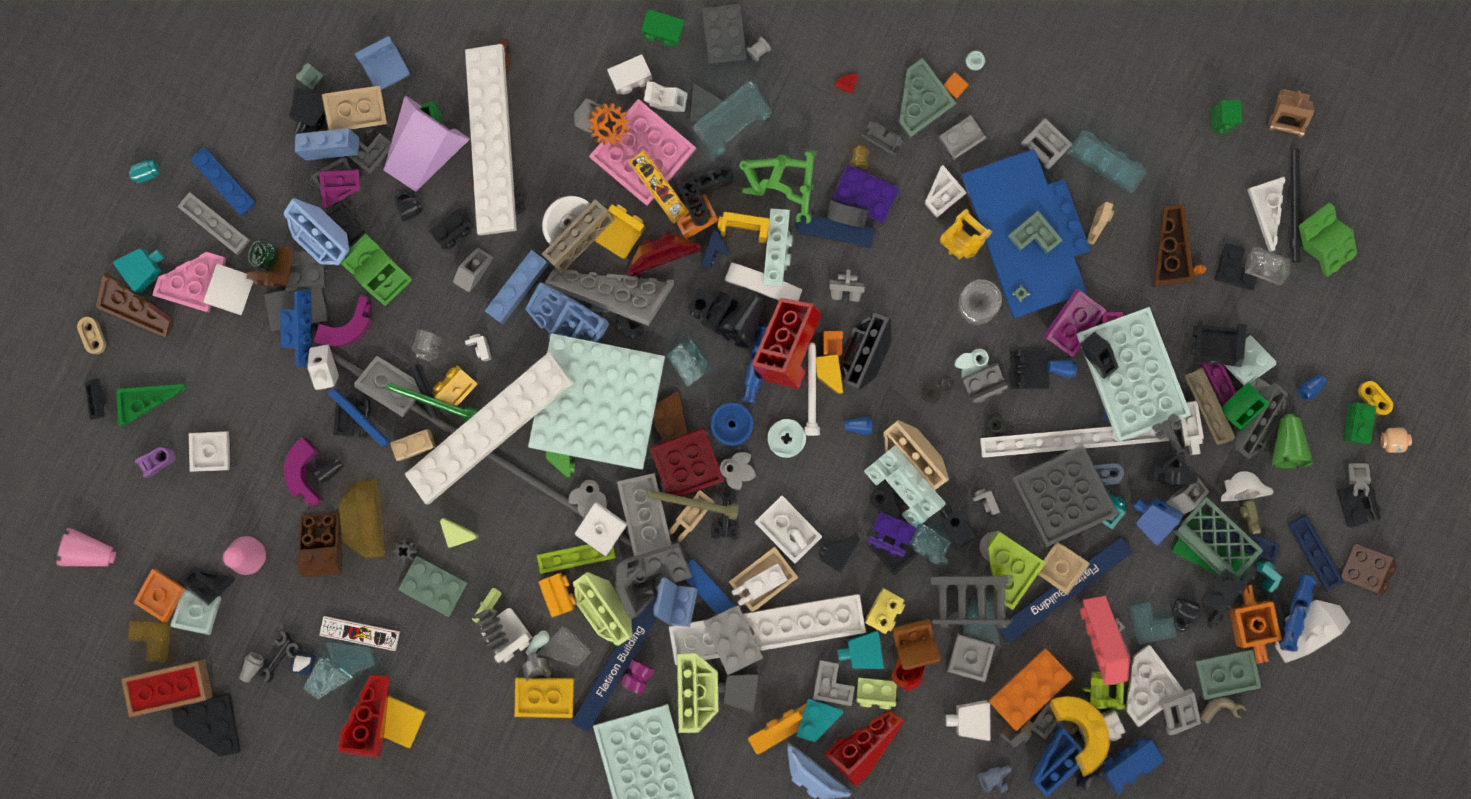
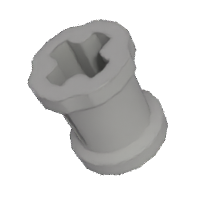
M762 37L758 38L759 41L751 48H746V51L755 62H758L759 57L765 52L771 51V47Z

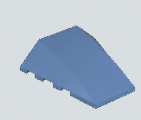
M543 283L538 284L526 307V311L541 329L545 328L549 333V339L552 333L599 343L609 326L607 320Z

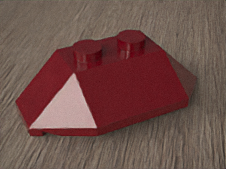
M670 232L660 235L658 240L648 239L643 241L630 264L628 274L629 276H634L701 251L700 244Z

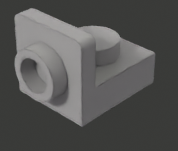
M984 488L974 492L975 496L971 497L972 501L984 498L982 504L986 513L989 512L990 515H994L1000 512L990 490L986 491Z

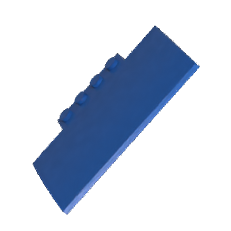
M1035 149L961 175L977 221L986 229L992 231L991 235L985 240L1013 319L1068 300L1076 289L1084 294L1087 293L1074 257L1091 251L1065 179L1047 185ZM1039 211L1063 240L1048 253H1045L1035 239L1019 251L1008 235ZM1019 285H1023V288L1029 292V296H1026L1023 302H1019V299L1012 295V292H1015Z

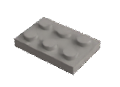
M376 356L354 383V387L403 417L416 400L390 391L386 388L387 383H393L420 393L414 378Z
M739 605L703 621L728 675L763 659Z

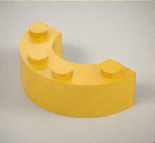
M1060 697L1051 700L1049 705L1057 722L1064 720L1074 722L1080 726L1085 734V748L1075 759L1083 776H1086L1101 764L1108 752L1109 730L1106 721L1093 705L1082 699Z

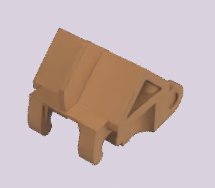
M1280 90L1274 113L1269 117L1268 130L1273 131L1274 129L1297 134L1298 137L1302 138L1314 114L1313 101H1309L1310 95L1303 94L1301 91ZM1281 116L1293 117L1296 122H1299V127L1276 121Z

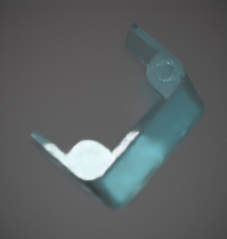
M750 80L694 124L692 127L693 138L710 160L714 161L715 155L718 157L726 151L725 146L727 142L755 120H766L771 116L772 108L757 84Z

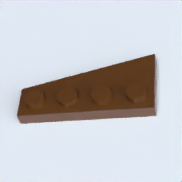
M107 272L102 275L96 304L97 309L166 338L169 336L173 318Z

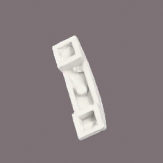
M732 262L725 278L727 282L748 288L778 301L780 297L798 301L802 289L784 281L783 287L764 285V273Z

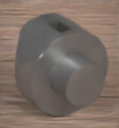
M537 653L526 657L527 662L522 665L526 682L535 676L549 677L551 675L546 658H540Z

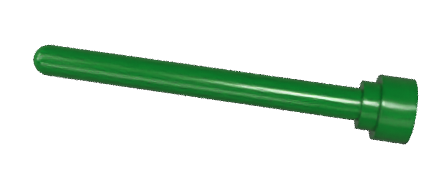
M387 383L386 388L390 391L457 414L465 422L477 413V409L471 407L463 409L393 383Z

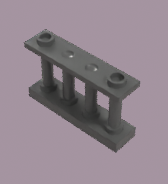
M1012 576L931 577V585H937V588H939L940 618L933 619L932 624H938V627L942 628L950 627V624H996V628H1007L1008 624L1013 623V619H1005L1006 585L1012 584ZM948 585H956V588H958L959 618H947ZM968 585H975V588H977L978 619H967L966 588H968ZM987 585H995V588H997L998 619H986L985 588H987Z

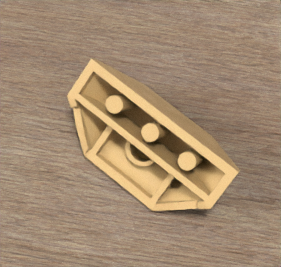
M897 420L884 431L885 452L896 445L934 490L948 481L949 477L942 456L917 428Z

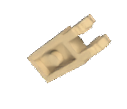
M701 490L693 498L709 503L715 502ZM686 506L676 519V523L668 531L669 535L674 534L680 524L683 525L686 529L677 539L681 543L708 510Z

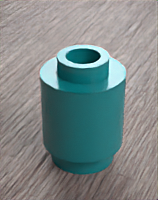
M154 159L130 166L131 170H129L132 181H136L138 184L156 178L160 174L159 166Z

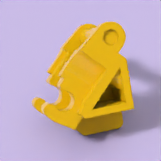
M967 209L956 217L955 223L940 238V243L949 250V255L954 254L959 260L963 256L966 259L975 256L992 233L990 229H986L973 218ZM963 220L970 224L981 235H968L962 229Z

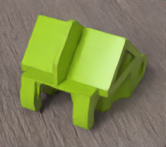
M1091 671V688L1082 687L1083 691L1091 692L1090 704L1096 709H1125V704H1123L1124 682L1115 683L1116 699H1112L1109 697V685H1104L1101 672Z

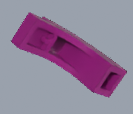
M360 296L352 320L343 327L332 328L319 324L314 343L321 345L329 344L330 347H345L360 340L367 333L373 322L372 319L366 318L367 314L369 315L372 310L371 299Z
M302 437L293 445L286 457L284 464L285 482L294 497L303 495L302 499L308 505L318 506L324 500L308 484L305 472L308 463L320 451L307 438Z

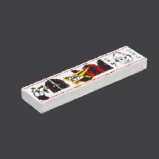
M323 616L320 636L396 651L400 631Z

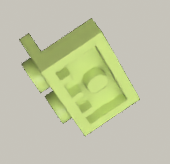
M858 677L856 701L863 707H872V704L879 705V708L891 709V706H896L897 685L893 680Z

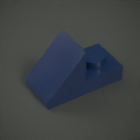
M715 229L702 262V268L707 270L710 269V266L714 267L717 255H714L715 252L730 257L718 230Z

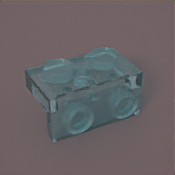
M690 339L681 343L666 355L687 387L711 371L708 361L702 357L698 347Z
M918 524L909 543L915 548V552L924 556L927 555L929 561L938 565L939 563L947 564L949 561L944 555L951 542L924 524Z

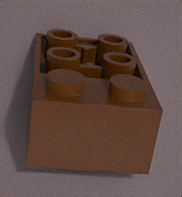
M339 512L301 515L297 569L303 577L342 574L343 556Z

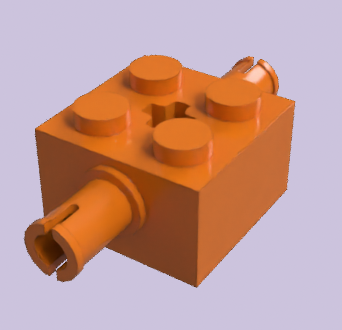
M1249 584L1246 585L1247 587L1242 594L1243 604L1232 607L1229 610L1236 646L1242 648L1253 646L1256 663H1264L1263 661H1269L1265 644L1282 639L1274 603L1267 600L1255 601L1253 586Z

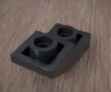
M832 199L829 203L826 218L846 225L866 228L870 210L856 204L849 205Z

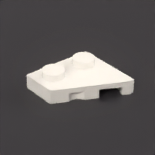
M943 165L940 167L925 202L927 208L936 218L966 195V191Z

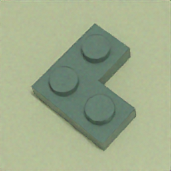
M1039 211L1008 235L1019 251L1034 239L1045 253H1048L1063 241Z

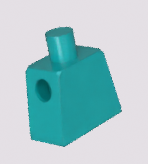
M140 248L112 263L131 289L141 294L162 273L157 263L165 257L159 249L149 254L146 250Z
M877 630L847 639L848 648L837 650L839 661L850 660L852 668L884 669Z

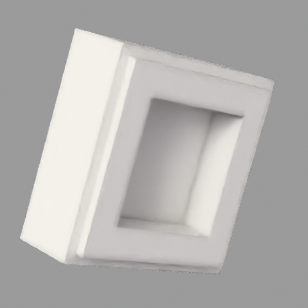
M795 529L792 531L791 534L800 549L802 550L807 547V543L799 530Z

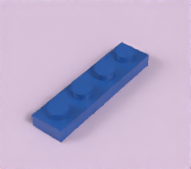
M203 147L190 159L241 216L257 204L207 148Z

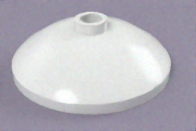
M565 196L554 201L547 208L542 221V230L547 242L551 245L590 203L577 196ZM569 219V224L565 225L564 221Z

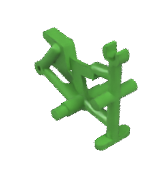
M806 151V161L791 159L783 154L778 155L776 158L741 161L739 166L752 186L751 188L743 187L742 192L764 195L767 188L781 191L786 194L787 199L801 204V212L797 214L796 221L800 222L801 216L804 215L807 218L806 223H810L812 216L808 211L810 192L814 189L812 174L814 156L817 155V151ZM774 166L770 179L765 178L760 182L754 168ZM785 167L805 168L804 185L800 187V192L803 193L802 197L794 194L793 189L788 185L779 182Z

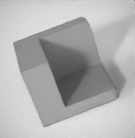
M586 98L574 112L575 126L591 133L593 130H588V127L592 126L588 119H593L590 113H597L595 107L599 106L602 109V105ZM601 115L598 117L597 123L602 119Z

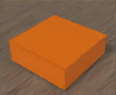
M954 72L943 86L956 100L969 84Z

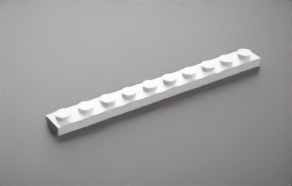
M1102 427L980 438L981 457L1072 450L1081 445H1084L1085 448L1161 442L1169 441L1166 435L1163 439L1159 440L1155 436L1158 432L1150 430L1117 442L1113 428Z

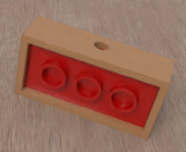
M205 659L121 679L129 717L204 701L213 697Z

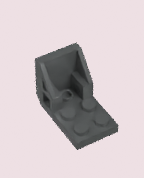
M676 543L630 557L617 565L616 590L629 619L637 617L656 597V588H658L662 578H667L675 583L692 577V572L680 544Z

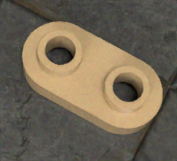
M90 317L80 319L77 329L85 349L92 354L102 353L106 348V341L98 321ZM89 324L92 325L91 330H88L87 328ZM98 341L99 346L98 348H95L94 345Z

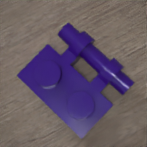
M879 512L873 526V530L879 532L878 537L870 535L867 542L873 544L875 548H883L889 551L891 555L904 557L906 550L900 548V544L903 542L909 545L916 527ZM885 535L895 539L894 543L890 544L884 541Z

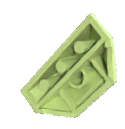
M587 572L573 582L577 606L600 637L614 642L617 646L632 637L631 619H629L618 593L608 580Z
M697 653L677 654L679 733H696L719 711L718 671Z

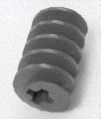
M491 609L482 611L472 617L473 619L479 618L475 625L482 626L478 632L485 633V635L481 639L489 641L484 646L492 648L487 653L497 651L509 643V639L504 638L506 632L501 631L503 625L498 624L500 617H494L497 614V610Z

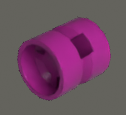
M632 659L628 667L629 673H625L620 684L633 692L643 694L647 686L646 680H650L655 669L637 659Z

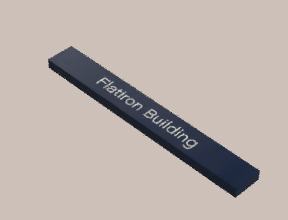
M1122 537L1117 538L1087 560L1090 565L1068 595L1052 586L1008 618L1013 619V623L1008 624L1007 628L997 629L1008 643L1012 642L1133 552Z
M657 592L652 602L633 619L632 637L617 646L571 722L587 733L657 619L654 616V604L658 598Z

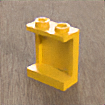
M724 212L723 217L719 216L718 231H721V236L725 237L727 226L760 231L759 242L766 243L770 219Z

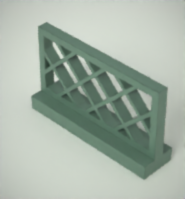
M1204 497L1198 506L1172 530L1219 576L1225 569H1228L1240 577L1263 551L1207 497ZM1205 503L1211 508V516H1202L1201 508ZM1211 518L1212 530H1202V519ZM1215 518H1222L1225 521V530H1216ZM1191 519H1198V530H1191L1186 524ZM1202 532H1212L1213 544H1206L1203 541ZM1216 532H1226V543L1216 542ZM1230 532H1237L1239 534L1240 543H1230ZM1226 545L1227 557H1220L1217 554V546ZM1230 545H1240V557H1231ZM1244 545H1251L1256 550L1252 556L1244 557ZM1231 559H1241V568L1237 572L1231 567Z

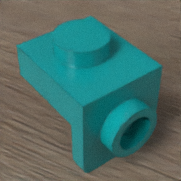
M1256 561L1257 570L1266 577L1260 587L1271 593L1279 586L1283 577L1274 571L1276 568L1269 562Z

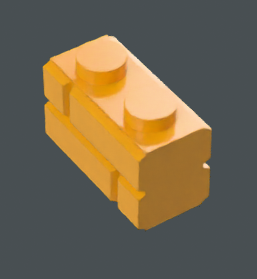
M561 572L538 581L552 618L575 609L574 605L577 603L573 593L569 594L567 587L570 584L566 575L563 576Z

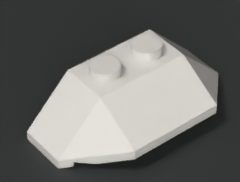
M1313 600L1308 615L1304 620L1303 634L1298 640V651L1281 650L1279 641H1276L1274 646L1285 663L1309 655L1341 635L1349 625L1350 620L1340 605ZM1291 616L1286 617L1285 622H1287Z

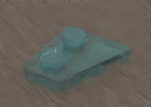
M322 656L319 658L303 689L316 699H320L351 680L352 676L326 656Z

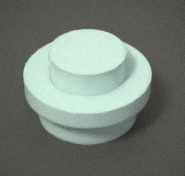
M972 51L967 55L966 65L971 70H979L984 66L985 57L981 52Z

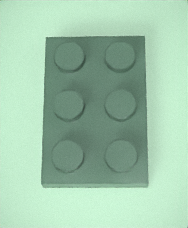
M416 556L398 590L450 617L468 582L422 557Z
M1252 649L1194 661L1204 700L1261 688Z

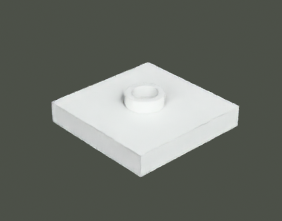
M229 432L189 433L190 472L230 470Z
M596 502L575 535L607 556L628 524Z

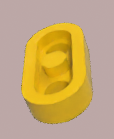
M1368 381L1359 386L1358 393L1362 400L1368 405L1377 406L1375 414L1386 415L1392 411V400L1377 383ZM1366 388L1370 390L1369 395L1365 392ZM1380 402L1383 404L1382 409L1378 407Z

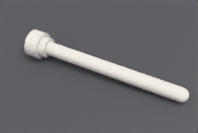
M810 343L808 346V423L805 426V434L810 436L820 435V426L816 422V345L814 343Z

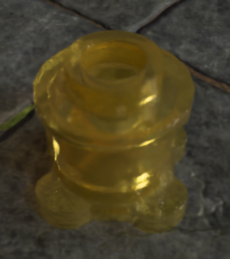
M856 145V148L851 149L853 155L849 165L867 168L869 164L867 163V157L870 151L867 150L866 146Z

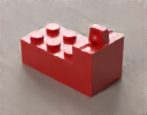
M780 297L752 362L754 369L766 382L795 389L800 388L806 373L800 365L821 318V313L814 304Z

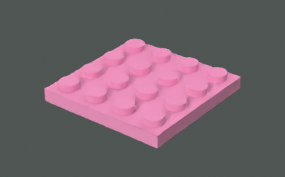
M638 99L624 116V119H629V122L625 124L630 129L624 130L627 136L620 137L622 142L618 143L615 140V145H611L609 141L607 145H603L602 141L590 154L589 158L643 204L648 206L654 197L628 161L642 150H645L665 180L669 182L695 152L696 147ZM620 126L617 127L616 134L619 132Z

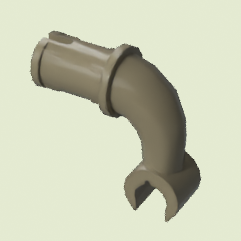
M1221 696L1210 701L1208 700V704L1199 716L1200 719L1209 724L1217 711H1221V708H1228L1237 718L1242 717L1237 714L1236 710L1242 708L1246 711V709L1240 703H1235L1231 699Z

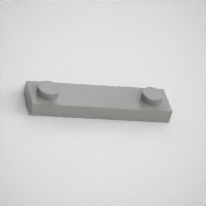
M190 192L177 206L237 255L250 242L246 236Z

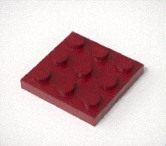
M704 427L650 447L667 494L682 497L724 481Z

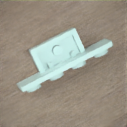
M770 210L763 284L767 286L783 287L784 270H787V265L790 266L791 254H788L789 247H792L793 235H790L788 230L790 210Z

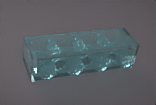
M1082 130L1067 153L1130 194L1135 191L1147 173L1143 169L1144 166L1139 162L1129 160L1125 153L1115 151L1109 143L1099 141L1092 132Z

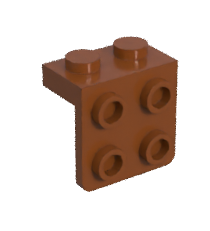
M929 619L892 629L895 647L903 669H913L941 660Z

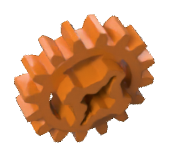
M606 103L602 104V109L599 106L595 107L597 113L591 112L590 114L593 116V119H588V122L592 123L588 130H593L590 136H597V143L603 140V145H607L608 141L611 145H615V140L618 143L622 142L620 137L627 136L624 130L630 129L625 124L629 122V119H624L627 113H621L620 106L614 109L613 103L610 104L609 108ZM612 113L616 114L619 119L614 118ZM601 115L602 119L597 123V119ZM612 122V126L605 127V123ZM620 126V130H619V132L616 134L615 131H616L617 127ZM598 130H602L607 137L601 135Z

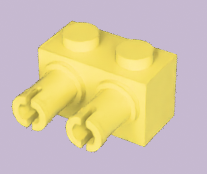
M882 588L864 622L885 634L887 631L891 632L896 623L894 618L897 614L900 615L905 607V604H903L904 599Z

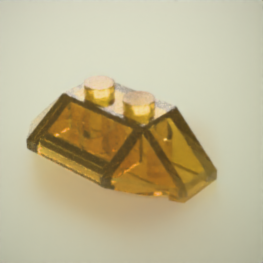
M377 480L357 482L339 503L342 541L365 559L384 557L385 548Z

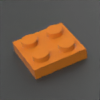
M152 569L134 604L162 622H168L186 588L157 569Z

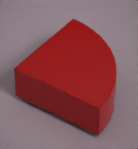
M845 75L838 79L834 87L852 94L859 75Z

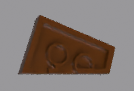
M679 391L655 404L652 422L663 441L688 433Z

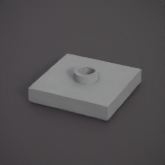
M957 634L947 671L985 682L995 644Z

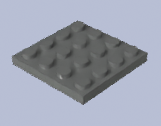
M1084 445L1078 446L1012 478L1047 547L1118 515Z

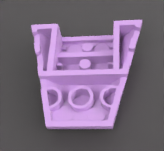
M405 96L384 171L416 192L470 138L455 128L449 130L420 110L421 105Z

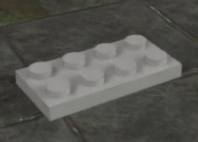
M655 473L618 481L617 485L626 523L628 524L627 528L634 556L670 546L671 541L662 502L647 496L649 490L659 492Z

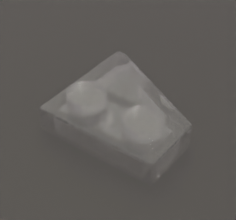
M563 625L538 654L578 667L592 651Z

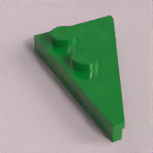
M186 384L116 389L118 426L127 425L186 390Z

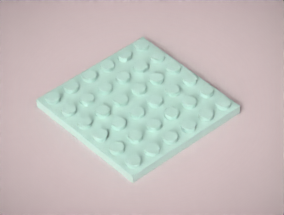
M551 333L547 353H552L573 384L534 416L528 448L643 470L665 356Z

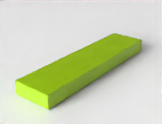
M589 544L537 555L540 574L616 558L614 546L609 554L605 556Z

